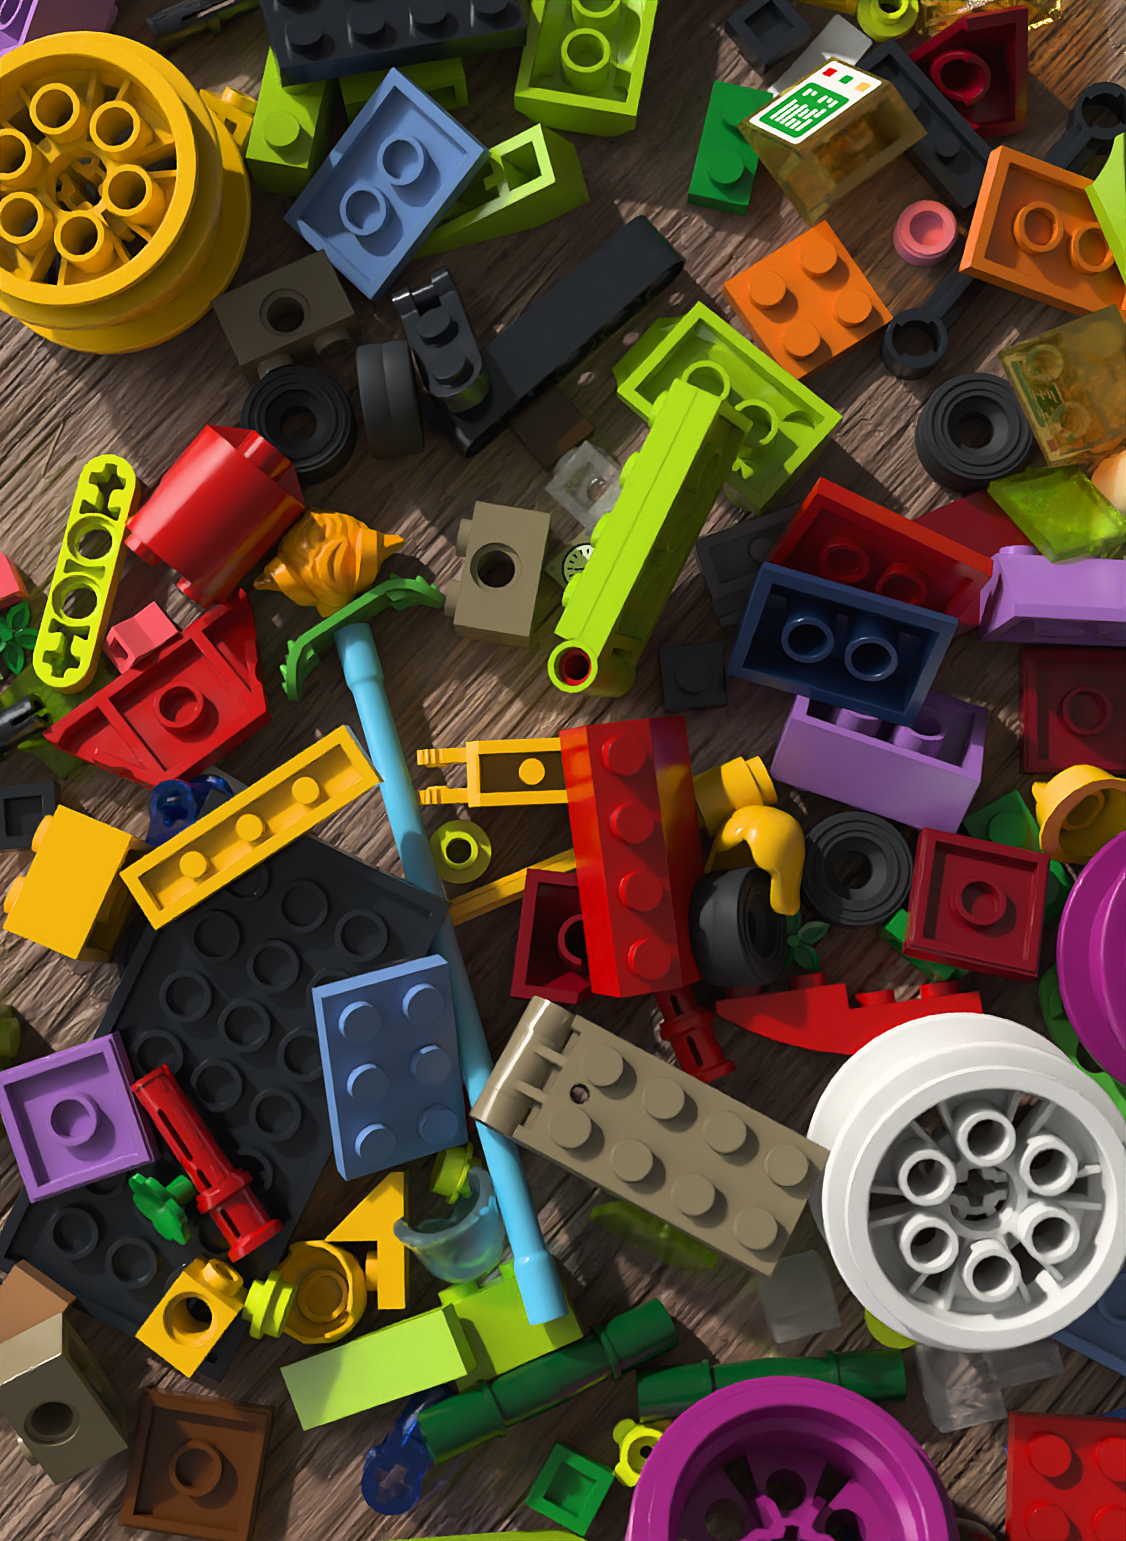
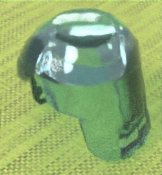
M479 1166L467 1171L471 1192L458 1197L450 1219H427L421 1222L416 1229L413 1228L405 1217L399 1218L393 1224V1232L397 1239L414 1252L419 1261L431 1274L442 1281L451 1283H471L489 1274L503 1256L506 1230L501 1210L495 1197V1186L491 1175Z

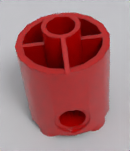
M206 424L161 478L159 487L148 503L134 516L128 517L124 522L132 531L124 543L153 567H156L163 559L182 575L176 586L204 609H207L214 600L222 605H226L229 602L231 593L240 580L255 565L266 558L307 509L294 464L255 430Z

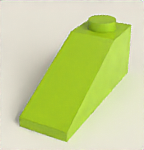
M539 123L489 149L492 152L490 157L411 260L535 228L590 202L575 145Z

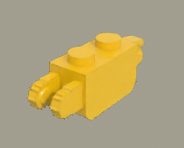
M560 737L466 742V748L417 750L418 765H425L427 768L447 767L449 764H467L468 788L450 789L448 786L428 787L426 790H420L419 805L468 803L470 808L568 804Z

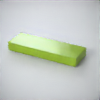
M449 1303L297 1358L282 1366L280 1370L303 1430L306 1431L468 1375L478 1366L453 1303Z

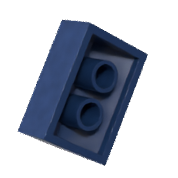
M764 562L751 581L733 633L726 674L913 728L958 626V618Z

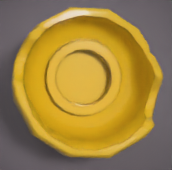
M324 1240L295 1242L289 1245L288 1249L290 1251L275 1270L283 1273V1281L297 1285L294 1302L283 1332L303 1344L336 1342L356 1326L366 1309V1274L359 1259L336 1242Z

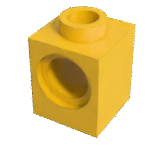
M200 1254L181 1273L135 1337L190 1378L243 1309L249 1290L242 1286V1277L230 1265L218 1259H211L209 1261ZM197 1297L205 1301L211 1309L212 1321L202 1322L192 1317L186 1306V1298Z

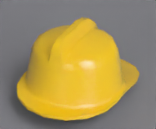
M1083 764L1072 766L1060 772L1049 782L1036 781L1031 788L1032 794L1037 801L1036 817L1037 823L1041 828L1039 833L1040 849L1043 853L1051 855V860L1087 865L1091 858L1105 844L1126 830V779L1116 778L1100 768Z

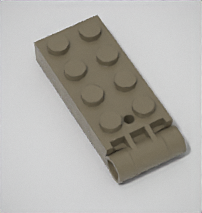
M533 996L469 1113L472 1119L483 1126L512 1140L762 1278L771 1276L831 1153L830 1150L585 1018L579 1015L574 1016L562 1007L538 996ZM574 1088L584 1089L588 1095L587 1102L583 1104L574 1103L570 1098V1091Z

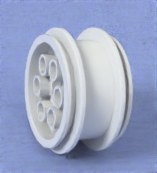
M969 1012L944 1013L912 1020L888 1030L858 1050L841 1067L821 1096L812 1116L807 1138L830 1150L831 1153L808 1198L810 1209L816 1225L827 1243L836 1266L849 1289L867 1310L892 1330L911 1340L948 1351L988 1353L1014 1349L1046 1338L1083 1315L1102 1297L1126 1262V1121L1109 1095L1090 1076L1080 1070L1057 1046L1037 1032L1008 1019ZM1022 1092L1039 1099L1017 1129L1014 1130L1012 1121ZM936 1105L946 1130L943 1131L938 1126L932 1131L933 1139L915 1118ZM993 1119L992 1123L976 1127L971 1138L967 1141L968 1132L974 1124L981 1120ZM1045 1149H1054L1051 1160L1044 1167L1037 1170L1029 1169L1033 1157L1038 1152ZM920 1161L918 1167H917V1168L913 1171V1173L907 1178L908 1173H909V1170L911 1169V1167H912L916 1162ZM976 1168L978 1173H972L968 1176V1170ZM964 1181H967V1185H966V1186L960 1187V1186L957 1184V1183H962V1182H964ZM870 1192L905 1195L909 1199L907 1202L869 1211ZM999 1200H1006L1002 1208L997 1212L994 1206H996ZM985 1213L988 1217L979 1221L965 1220L967 1214L978 1215ZM926 1227H936L935 1237L930 1242L919 1246L910 1245L913 1236L919 1230Z

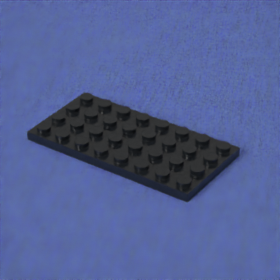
M212 788L196 822L235 796L218 788ZM306 833L164 928L155 930L150 921H148L92 1040L119 1031L136 1082L167 1063L180 1087L205 1122L234 1169L237 1170L241 1167L244 1173L246 1171L249 1172L253 1179L249 1187L270 1219H279L284 1228L233 1263L228 1256L231 1246L209 1213H200L196 1207L199 1203L195 1199L197 1196H195L182 1208L188 1218L187 1226L191 1232L192 1239L185 1245H181L174 1238L171 1241L164 1238L155 1229L152 1221L143 1215L133 1200L135 1193L129 1185V1179L138 1173L147 1179L149 1177L154 1178L165 1188L180 1175L185 1176L190 1181L191 1178L147 1112L162 1156L157 1161L34 1203L30 1202L25 1184H23L0 1233V1270L9 1274L12 1268L24 1259L77 1297L71 1307L138 1341L140 1340L135 1337L138 1331L181 1273L200 1254L209 1261L211 1259H218L234 1268L243 1279L242 1286L249 1291L255 1279L266 1282L272 1270H276L334 1152L312 988L427 957L453 903L325 840ZM197 1297L186 1298V1306L192 1317L202 1322L212 1321L211 1309L205 1301ZM243 1309L196 1371L218 1382L223 1380L252 1323L242 1319Z

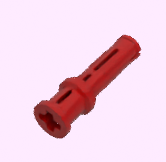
M691 984L682 988L653 992L664 1022L659 1024L661 1031H659L662 1041L670 1042L683 1072L704 1083H708L737 1070L734 1061L725 1059L711 1026V1023L715 1020L712 1009L708 1010L706 1005L699 1006Z
M165 1063L130 1086V1089L145 1107L166 1143L200 1193L195 1198L199 1203L196 1207L201 1214L209 1213L231 1246L228 1256L234 1263L273 1237L284 1226L279 1219H270L249 1187L253 1180L249 1172L246 1171L244 1173L241 1167L237 1170L234 1169L205 1122L180 1087L170 1070L171 1068Z

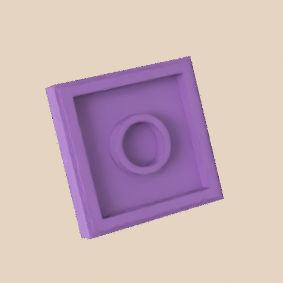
M119 1031L0 1072V1113L31 1203L147 1165L162 1157L146 1109L136 1094L130 1089V1086L136 1080Z

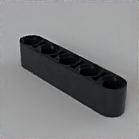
M645 215L633 218L482 350L491 373L492 384L489 392L480 403L460 413H447L440 410L430 397L423 406L421 415L462 459L468 460L474 457L508 428L507 421L551 385L554 383L557 385L662 293L681 273L687 262L686 258Z

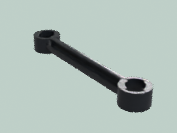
M1098 82L1087 87L1078 97L1067 118L1066 134L1043 161L1079 175L1094 156H1103L1111 153L1115 137L1126 132V89L1112 82ZM1089 105L1105 106L1116 114L1119 124L1112 128H1102L1095 124L1090 128L1083 119L1082 108ZM962 258L920 309L913 308L902 311L889 323L881 340L880 357L883 365L892 375L904 380H918L929 375L936 368L946 350L948 343L947 332L988 284V282L960 273L959 268ZM908 327L920 329L932 340L934 351L931 350L922 356H912L905 352L900 356L892 343L893 333Z

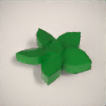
M27 601L13 606L6 614V619L0 615V655L3 654L7 667L18 676H21L26 664L24 649L34 650L39 630L28 628L31 621V612Z
M800 911L795 915H785L787 948L781 971L786 970L790 966L793 958L802 967L819 971V956L809 944L822 939L830 925L819 921H810L801 925Z

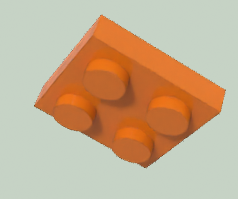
M826 220L723 283L721 291L759 349L801 383L885 331L893 319L891 313Z

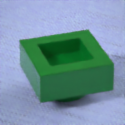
M557 1437L525 1497V1504L584 1537L615 1478V1470Z

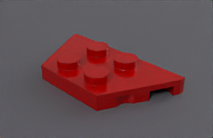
M240 588L229 597V602L226 605L218 604L43 731V735L55 749L163 796L170 797L272 721L253 606L245 591Z

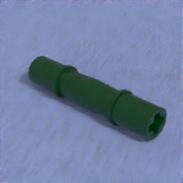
M655 1297L600 1325L597 1323L590 1325L589 1334L584 1335L582 1338L517 1366L488 1383H485L482 1378L477 1380V1385L415 1414L417 1425L433 1462L438 1467L496 1437L502 1439L507 1436V1428L561 1406L608 1378L613 1382L621 1380L623 1374L679 1347L676 1329L666 1308Z
M899 1348L834 1352L832 1349H827L824 1351V1357H766L709 1365L708 1359H701L699 1363L635 1368L640 1423L676 1420L699 1400L717 1390L734 1383L770 1376H798L825 1381L855 1392L876 1405L905 1403L906 1401L905 1370Z

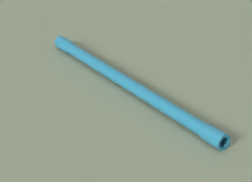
M356 623L342 627L333 633L334 641L347 686L352 691L372 762L385 781L379 787L406 881L445 899L383 685L384 673L370 625L367 623ZM448 912L428 956L438 954L449 964L460 1070L472 1109L491 1075L494 1065L451 916ZM475 1121L513 1252L514 1272L530 1326L567 1315L569 1312L555 1263L545 1245L517 1144Z

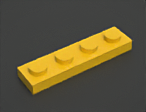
M342 725L119 874L154 929L164 928L385 781L350 727Z

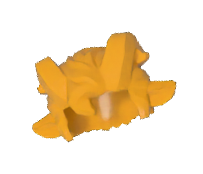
M310 507V509L304 511L298 518L299 520L282 537L276 556L265 566L264 572L254 580L253 586L257 590L282 591L300 606L316 607L322 618L327 619L352 603L357 594L371 588L377 574L381 570L383 561L403 547L405 539L398 535H384L380 531L371 530L354 517L330 511L329 508L319 509Z

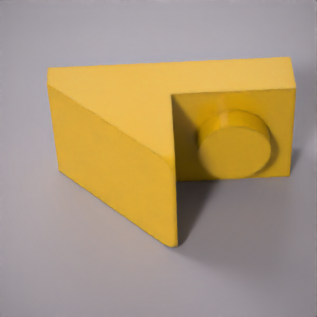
M396 1167L325 1238V1241L329 1242L377 1241V1250H368L366 1255L367 1291H378V1309H405L410 1300L409 1167Z

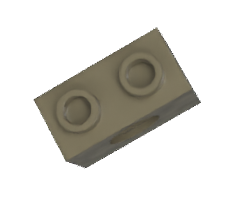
M324 248L221 294L210 301L250 386L256 384L264 376L275 370L296 366L316 356L320 358L336 356L348 349L353 339L362 336L354 310ZM295 314L304 318L300 327L292 332L283 333L275 330L277 322L284 316Z
M476 501L472 520L461 519L456 544V556L465 557L461 581L451 579L449 582L444 613L445 617L454 618L453 626L457 637L530 649L551 535L550 513ZM495 562L505 563L515 572L513 579L507 585L499 588L489 587L480 580L482 570L487 565Z
M63 1312L0 1343V1420L3 1418L7 1419L17 1433L18 1444L25 1459L32 1466L40 1464L55 1486L129 1448L127 1404Z

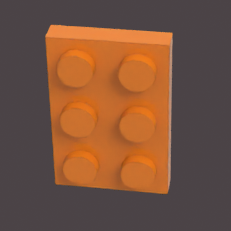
M1003 145L991 151L959 272L1116 330L1126 329V286L1084 189L1093 184L1094 181Z

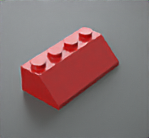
M685 716L644 718L560 730L559 737L592 993L623 998L682 988L705 979L696 963L689 933V907L692 892L697 881L705 872Z

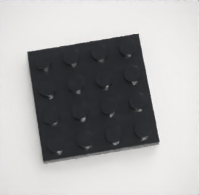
M258 0L282 87L527 45V25L518 0Z

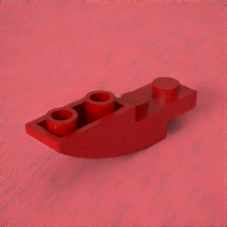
M826 972L787 978L789 991L764 994L763 985L724 988L725 1000L710 1002L714 1016L741 1030L790 1046L846 1055H854L876 1037L912 1020L944 1013L969 1012L983 1014L980 992H960L958 980L919 985L921 998L896 1001L894 989L855 994L857 1007L849 1008L845 983L828 985Z

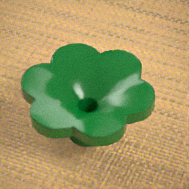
M138 1173L129 1179V1185L135 1193L133 1200L142 1214L152 1221L155 1229L167 1240L171 1241L174 1238L181 1245L189 1242L192 1239V1235L187 1226L188 1218L182 1208L197 1196L196 1188L185 1176L180 1175L164 1188L152 1177L147 1179Z

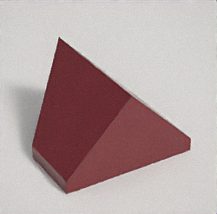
M1025 4L963 15L908 54L910 59L982 139L1027 131L1028 7Z
M527 868L511 999L531 1001L533 996H538L554 1004L578 1006L596 993H592L577 874Z

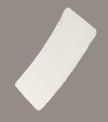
M836 14L801 56L767 92L774 93L773 99L777 101L833 61L852 69L871 46L872 41L842 16Z

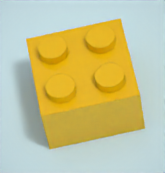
M59 804L54 816L47 815L36 830L32 841V851L36 852V855L26 877L19 876L12 884L6 896L4 912L8 913V917L2 928L75 960L108 964L136 902V899L119 873L159 846Z

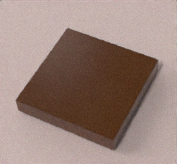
M153 1386L144 1388L118 1526L207 1541H253L276 1407Z

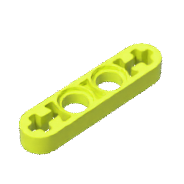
M101 455L93 458L84 466L80 474L33 653V667L36 675L51 690L60 694H74L84 690L92 682L96 674L102 651L101 646L105 639L128 549L124 542L132 533L124 522L128 517H132L137 513L141 498V485L134 469L124 458L116 455ZM111 474H117L122 485L125 486L124 490L116 489L112 491L107 506L113 517H119L117 521L101 514L105 501L102 492L96 486L98 482L107 483L111 478ZM91 509L96 513H88V511ZM92 530H104L112 536L110 551L99 559H87L82 557L79 552V543L82 537ZM79 588H87L94 591L97 596V606L88 617L73 619L65 615L64 601L68 594ZM60 626L75 634H89L87 640L74 635L71 654L80 662L78 669H67L63 678H59V673L50 665L52 658H63L66 653L69 640L62 632H57Z

